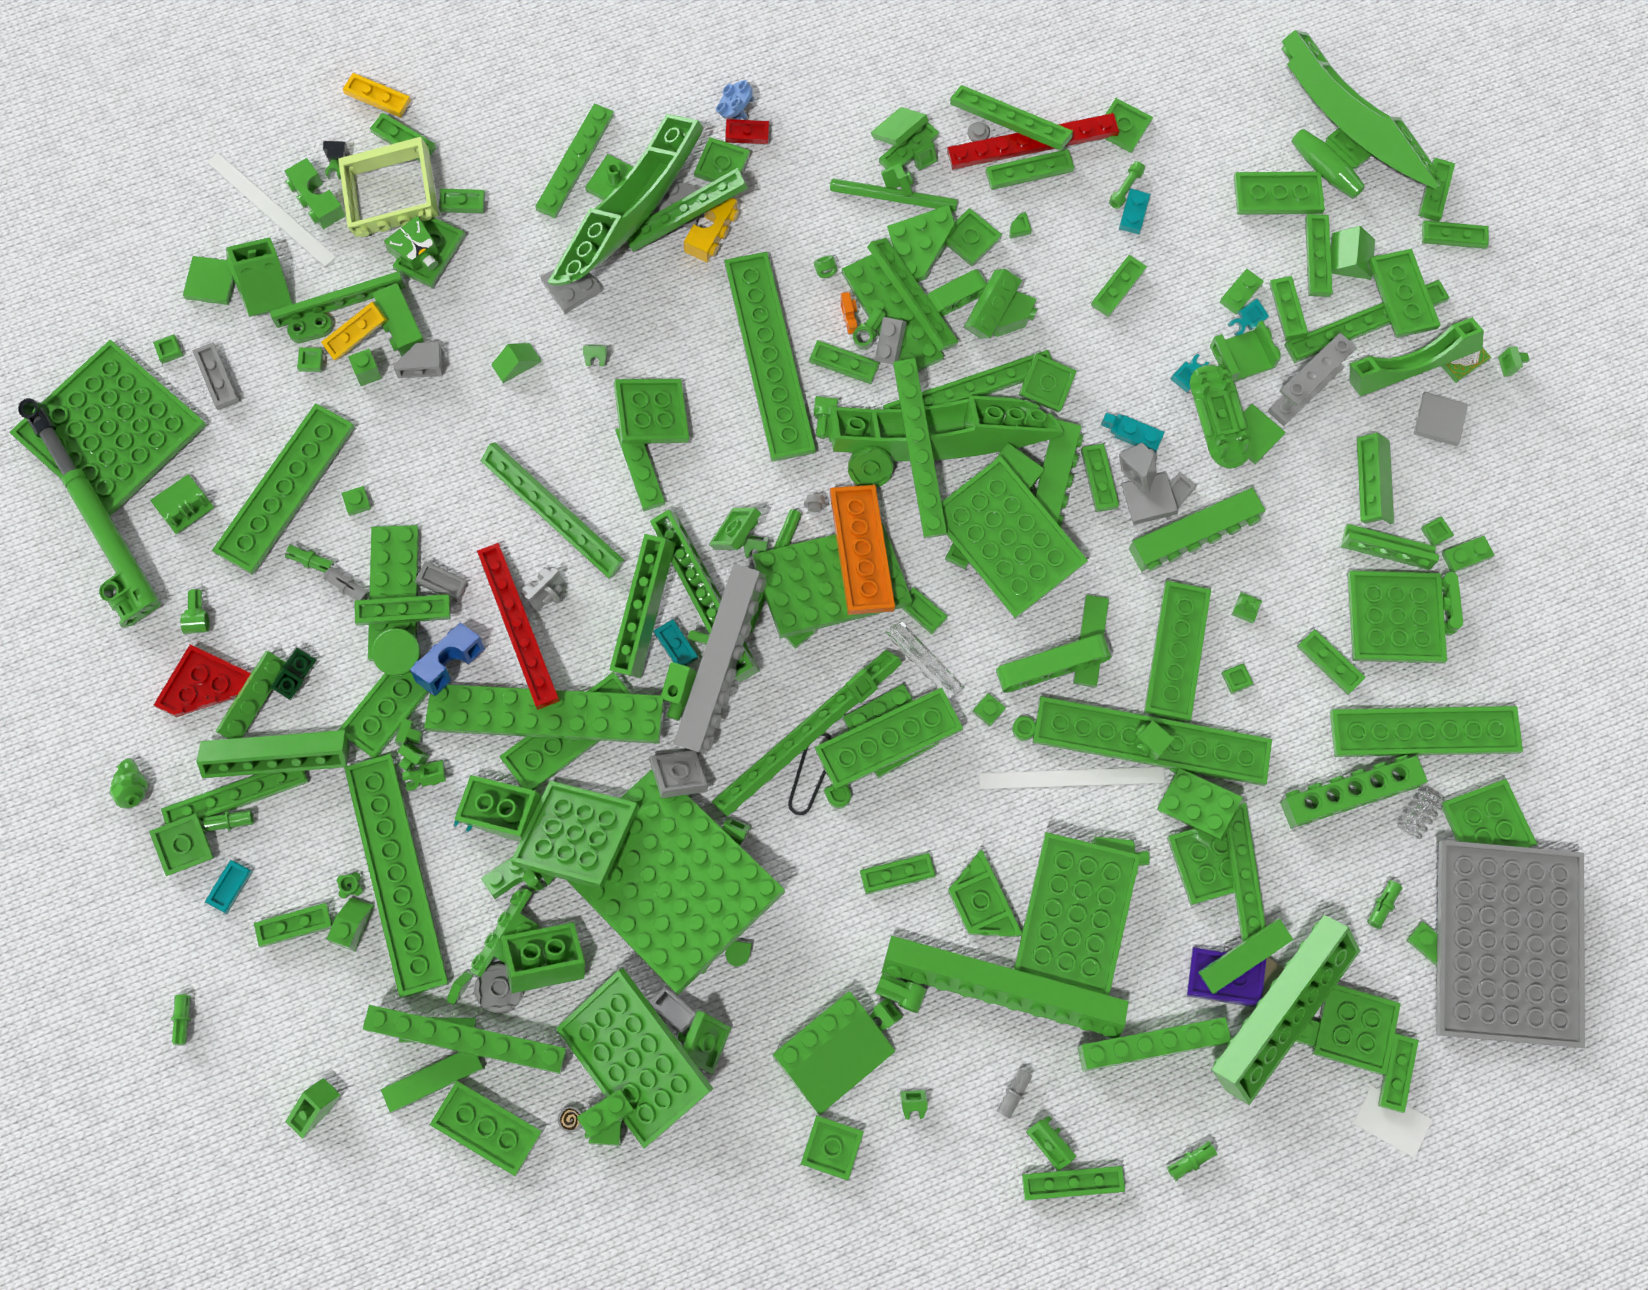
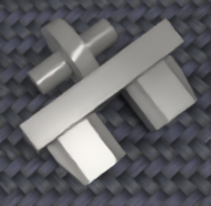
M544 567L538 573L537 577L540 582L536 586L532 583H527L522 588L525 598L536 612L551 601H554L556 604L561 601L558 594L563 590L562 587L566 582L555 568L550 570Z

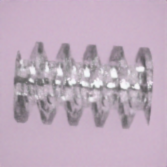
M1429 786L1419 787L1418 793L1413 796V800L1403 810V815L1398 817V827L1407 835L1416 839H1422L1423 836L1419 830L1427 832L1428 828L1424 823L1428 825L1433 823L1429 816L1435 818L1438 816L1435 809H1443V805L1439 801H1444V796Z

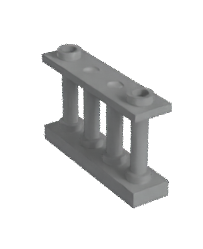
M1339 333L1280 389L1279 392L1283 396L1269 408L1268 413L1285 426L1344 369L1341 363L1357 347Z

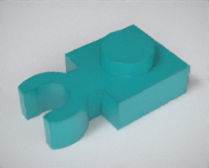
M1254 299L1237 312L1241 317L1240 319H1233L1227 325L1230 327L1235 323L1238 324L1239 330L1234 333L1235 336L1244 333L1246 326L1249 330H1252L1257 326L1258 322L1264 321L1270 316L1259 300Z
M1199 354L1192 358L1190 364L1185 361L1170 378L1186 393L1190 391L1189 382L1193 372L1197 368L1209 364L1206 361L1203 365H1199L1197 363Z

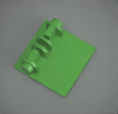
M189 474L150 500L175 534H178L214 509V506Z

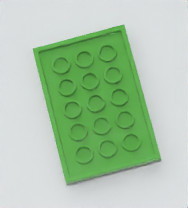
M1001 456L941 502L947 532L946 536L1014 619L1018 618L1088 562L1087 558Z
M882 523L895 609L911 606L912 598ZM836 534L752 554L755 569L766 575V587L763 592L780 639L880 614L848 615Z
M1045 832L1014 970L1109 996L1141 855Z
M624 968L612 975L556 1028L606 1098L619 1089L622 1091L634 1111L624 1118L623 1121L644 1149L714 1089Z

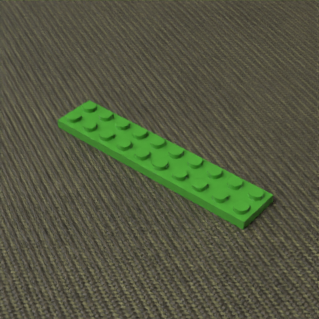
M762 252L725 259V269L771 462L814 454L816 449L768 253Z
M447 685L436 696L430 693L424 729L430 732L660 744L664 700L663 696L556 690L560 702L537 710L529 689Z
M1042 696L1039 698L1032 742L1034 744L1175 770L1180 768L1191 773L1261 786L1267 784L1272 739ZM1152 720L1174 738L1170 746L1156 761L1152 760L1148 755H1142L1134 744L1138 737L1135 735L1136 731L1143 724L1148 726Z
M388 754L344 767L399 997L402 999L449 985L393 756Z

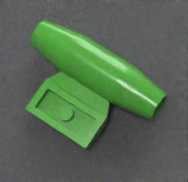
M1340 128L1330 134L1325 142L1305 129H1301L1293 137L1291 142L1305 161L1314 170L1319 171L1321 176L1333 187L1352 199H1355L1364 190V183L1353 169L1363 165L1370 159L1372 154L1351 139Z

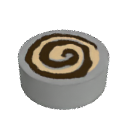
M573 1106L564 1108L558 1116V1124L561 1129L570 1133L578 1131L582 1126L577 1120V1116L582 1114V1112Z

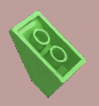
M470 775L454 820L497 836L520 842L541 796L534 790Z

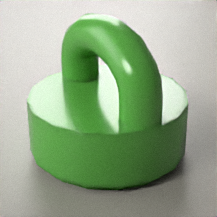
M832 255L823 256L814 261L815 270L820 278H829L837 272L836 261ZM831 269V271L827 273L822 272Z

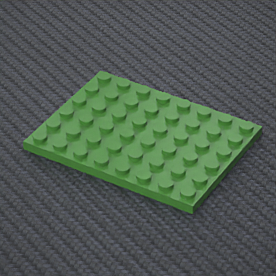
M651 769L620 798L636 802L639 809L603 888L598 889L569 880L566 881L649 967L679 995L785 893V889L689 796L681 795L661 798Z

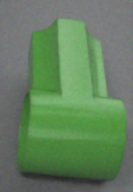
M882 973L875 990V994L898 1003L900 1007L914 1013H919L927 992L926 988L912 982L905 983Z

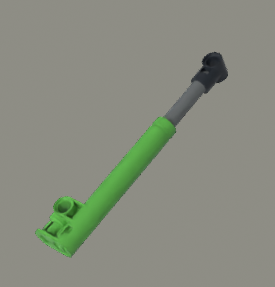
M25 398L18 406L19 414L27 419L36 436L43 440L63 474L61 478L62 483L116 573L100 586V597L109 603L113 611L117 612L121 619L119 625L122 628L132 626L155 611L161 605V601L90 481L87 479L86 474L82 469H77L56 434V426L49 416L48 406L34 399ZM116 588V595L113 596V591Z

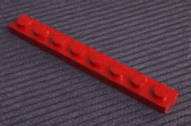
M1114 113L1058 124L1073 131L1072 138L1066 146L1105 139L1110 136H1118L1119 134ZM1013 133L947 147V153L951 168L954 170L1056 148L1020 133Z
M499 543L477 550L537 710L560 702Z

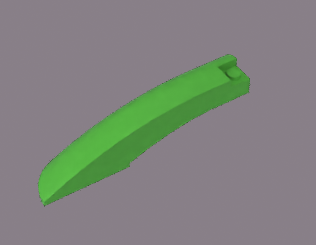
M1294 30L1282 40L1284 46L1281 49L1290 60L1287 63L1288 67L1314 102L1343 132L1365 150L1399 172L1434 189L1441 185L1440 178L1436 177L1437 171L1433 163L1401 117L1389 116L1349 86L1330 65L1309 33Z
M671 114L665 115L648 147L625 179L598 206L588 210L548 280L550 285H565L582 278L616 252L639 229L668 192L701 136L703 126L698 120Z
M969 395L968 399L924 407L934 460L965 458L1001 452L1007 443L1015 448H1020L1062 436L1063 430L1051 413L1047 415L1042 410H1039V405L1015 398ZM831 408L829 442H832L833 452L854 453L857 449L865 446H877L889 453L892 461H910L901 409Z

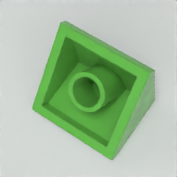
M1361 226L1332 233L1330 245L1332 274L1371 280L1373 273L1368 261L1371 257H1374L1375 239Z

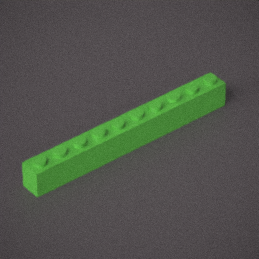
M891 935L881 972L891 977L907 979L916 984L935 987L941 991H950L963 997L982 1000L988 1004L1004 1006L1013 1011L1018 1010L1035 1017L1054 1020L1060 1024L1079 1027L1085 1031L1090 1030L1101 1033L1106 1037L1119 1038L1125 1027L1129 1001Z

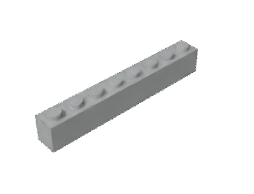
M733 564L673 743L675 745L705 755L713 746L714 737L712 736L715 728L721 722L720 712L722 706L728 701V688L730 682L732 683L736 677L735 667L737 661L742 658L745 637L747 638L751 632L750 622L752 616L758 611L759 595L766 587V575L760 571Z

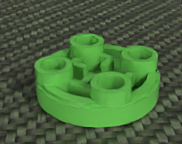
M390 629L381 633L375 640L372 647V658L378 669L385 674L394 677L406 675L411 672L410 669L415 662L421 659L420 645L417 639L408 631Z

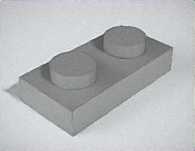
M883 317L875 361L892 365L894 361H899L907 321Z

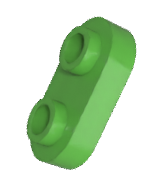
M318 313L293 320L287 327V333L293 342L304 343L328 336L333 330V323L328 315ZM323 321L322 325H317L318 322ZM301 327L300 331H295L296 328Z

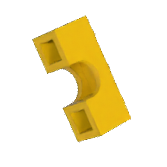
M730 198L704 212V218L712 221L714 224L708 228H701L693 224L683 241L684 252L708 263L711 256L714 257L717 254L718 244L721 239L726 238L731 221L735 222L738 217L737 200Z

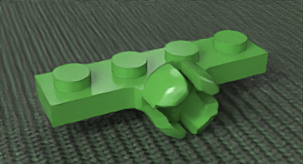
M512 857L480 878L494 899H497L520 882H525L532 891H541L544 889L539 882L541 878L545 880L548 886L554 880V876L513 866L511 862Z

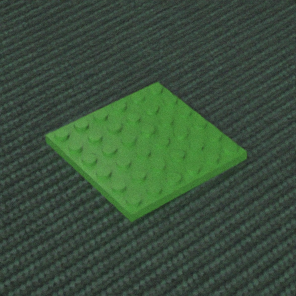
M111 339L41 402L48 406L49 416L56 426L55 432L77 469L84 471L110 516L206 426V423ZM24 418L9 433L61 479L63 474L43 440L36 436L27 419Z

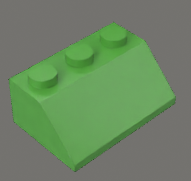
M574 922L501 936L511 994L584 979L585 961Z

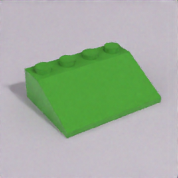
M848 991L773 1054V1058L820 1116L896 1051L853 994Z

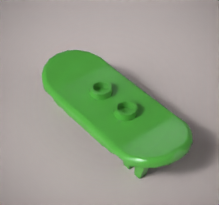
M1215 365L1201 366L1191 375L1189 385L1209 454L1214 462L1221 467L1227 469L1240 467L1251 455L1252 442L1236 386L1228 369L1225 370Z

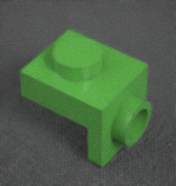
M901 163L881 171L886 187H900L904 197L913 194L910 187L913 184L909 172H904Z

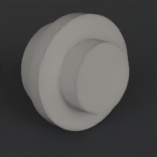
M975 122L968 128V137L972 142L987 139L989 136V129L984 123Z
M809 494L806 500H804V506L811 512H820L827 505L825 497L820 494Z

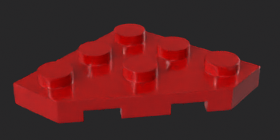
M189 644L153 706L177 718L235 699L251 673Z

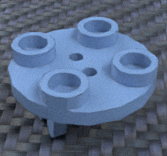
M746 80L739 81L733 85L729 83L722 91L723 96L716 106V111L725 119L734 118L740 120L742 118L746 120L747 114L743 110L749 101L753 102L752 85Z

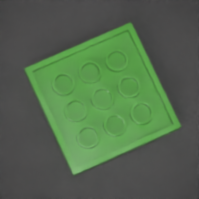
M1348 572L1353 661L1447 662L1441 573Z
M549 781L511 859L512 865L602 889L639 809L638 804Z

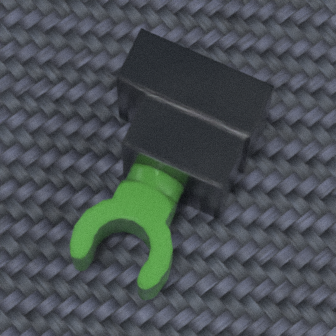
M323 141V151L329 161L325 174L330 179L331 173L337 172V177L340 180L338 159L349 156L346 142Z

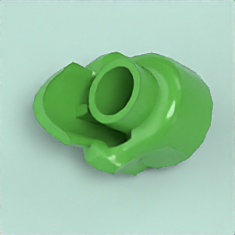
M127 758L117 766L118 770L113 776L110 787V795L117 806L124 809L137 806L143 800L145 792L148 790V782L139 771L137 764L133 759Z

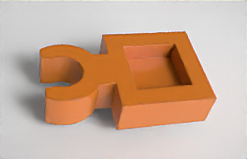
M845 292L840 295V306L848 335H850L857 328L854 313L857 312L855 299L851 300L850 293Z

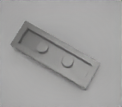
M214 342L192 350L216 409L220 410L239 402Z

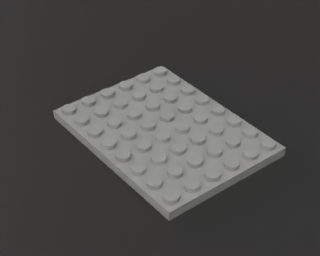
M1447 840L1439 841L1436 1036L1585 1048L1584 853Z

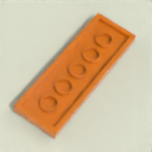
M876 486L830 488L829 493L848 615L893 612L895 604Z

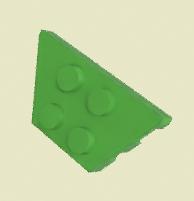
M981 850L951 885L948 893L968 935L1020 937L1022 932L983 850Z

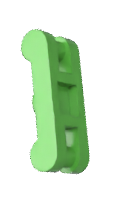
M1448 572L1441 579L1443 609L1446 618L1445 634L1449 636L1455 634L1463 626L1459 579L1454 572Z

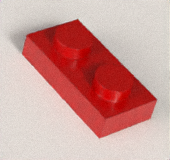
M726 119L725 142L768 144L769 121Z

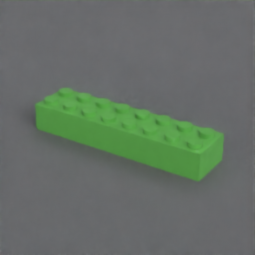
M1323 915L1321 920L1314 924L1312 932L1306 940L1301 942L1294 957L1286 963L1283 972L1272 982L1264 998L1258 1001L1256 1009L1251 1016L1244 1020L1242 1028L1235 1037L1231 1038L1224 1053L1215 1060L1211 1070L1226 1092L1247 1105H1250L1360 953L1361 950L1348 926L1326 915Z

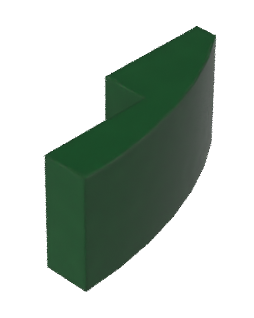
M296 646L273 680L270 688L291 700L317 659Z

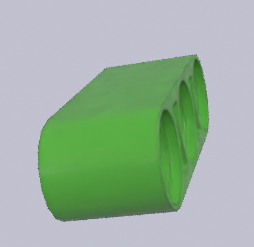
M974 269L927 294V297L940 316L943 317L980 298L987 282L980 271Z

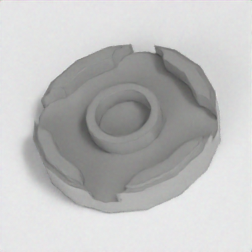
M505 964L488 966L483 975L477 977L474 987L476 1000L482 1008L497 1014H503L514 1009L520 1003L524 993L522 991L511 994Z

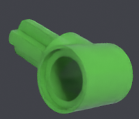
M875 308L866 323H861L855 329L853 340L858 349L867 350L873 345L874 339L878 335L876 330L883 321V317L886 316L882 310ZM860 334H868L869 340L866 343H860L857 340Z
M815 397L816 436L820 439L829 437L830 412L832 407H837L838 398Z
M199 589L188 591V609L180 617L183 634L209 632V616L207 611L202 609V591Z

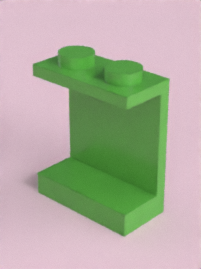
M1263 320L1258 322L1255 330L1228 339H1224L1223 334L1215 336L1210 345L1218 366L1225 370L1228 369L1233 382L1274 369L1281 359L1280 350L1274 345L1271 339V331L1265 326Z

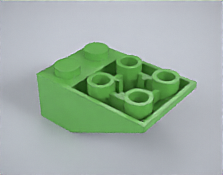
M270 237L226 247L227 264L249 317L292 305L278 255Z

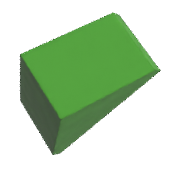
M530 343L507 344L491 365L502 383H505L541 363V359Z

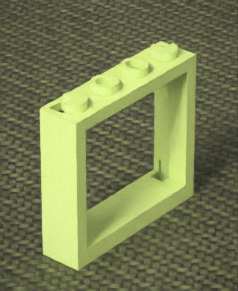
M421 137L338 159L347 226L356 238L404 226L416 216L422 221L439 216L429 148ZM420 158L426 203L360 220L354 175Z

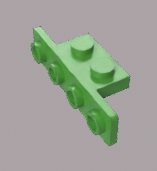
M520 888L512 895L510 899L511 904L507 911L500 915L497 921L498 925L494 932L487 936L482 952L473 959L470 970L472 974L481 977L493 957L505 963L501 936L538 929V924L520 914L532 894L530 890Z

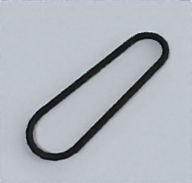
M826 733L820 735L827 737L829 740L833 739L830 735ZM807 749L803 751L788 801L789 809L795 815H804L809 812L826 774L824 769L807 809L802 812L795 811L792 808V800Z

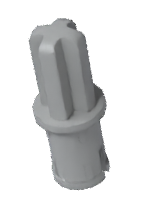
M1024 1069L1018 1071L1010 1088H1006L1007 1093L997 1112L1011 1119L1020 1099H1024L1022 1095L1032 1078L1029 1072Z

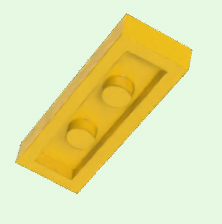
M355 73L351 74L342 89L345 95L400 118L411 102L410 96Z
M370 302L321 343L332 359L338 361L388 320L377 304Z

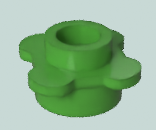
M354 872L351 875L338 876L336 881L340 890L338 895L341 898L346 899L350 895L359 896L362 894L363 889L359 883L361 879L360 874ZM349 883L352 884L350 888L347 887Z

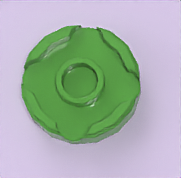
M865 446L859 448L852 453L848 460L849 476L858 486L875 485L877 488L884 485L891 478L893 461L890 454L880 447Z

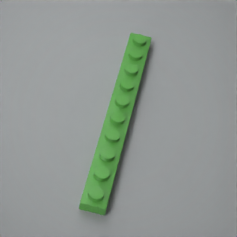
M885 650L866 666L864 670L868 672L874 683L878 686L884 679L894 673L902 665L899 657ZM844 685L711 802L728 817L797 755L807 749L813 741L824 734L837 720L841 719L853 706L858 704L859 702L856 701L847 686Z

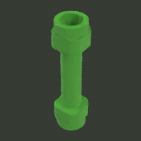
M1135 161L1128 169L1129 175L1118 192H1113L1109 204L1113 208L1119 209L1125 203V195L1136 178H1141L1145 166L1141 162Z

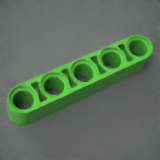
M1099 634L1004 664L996 669L1002 691L1009 693L1110 660L1112 655L1105 636Z

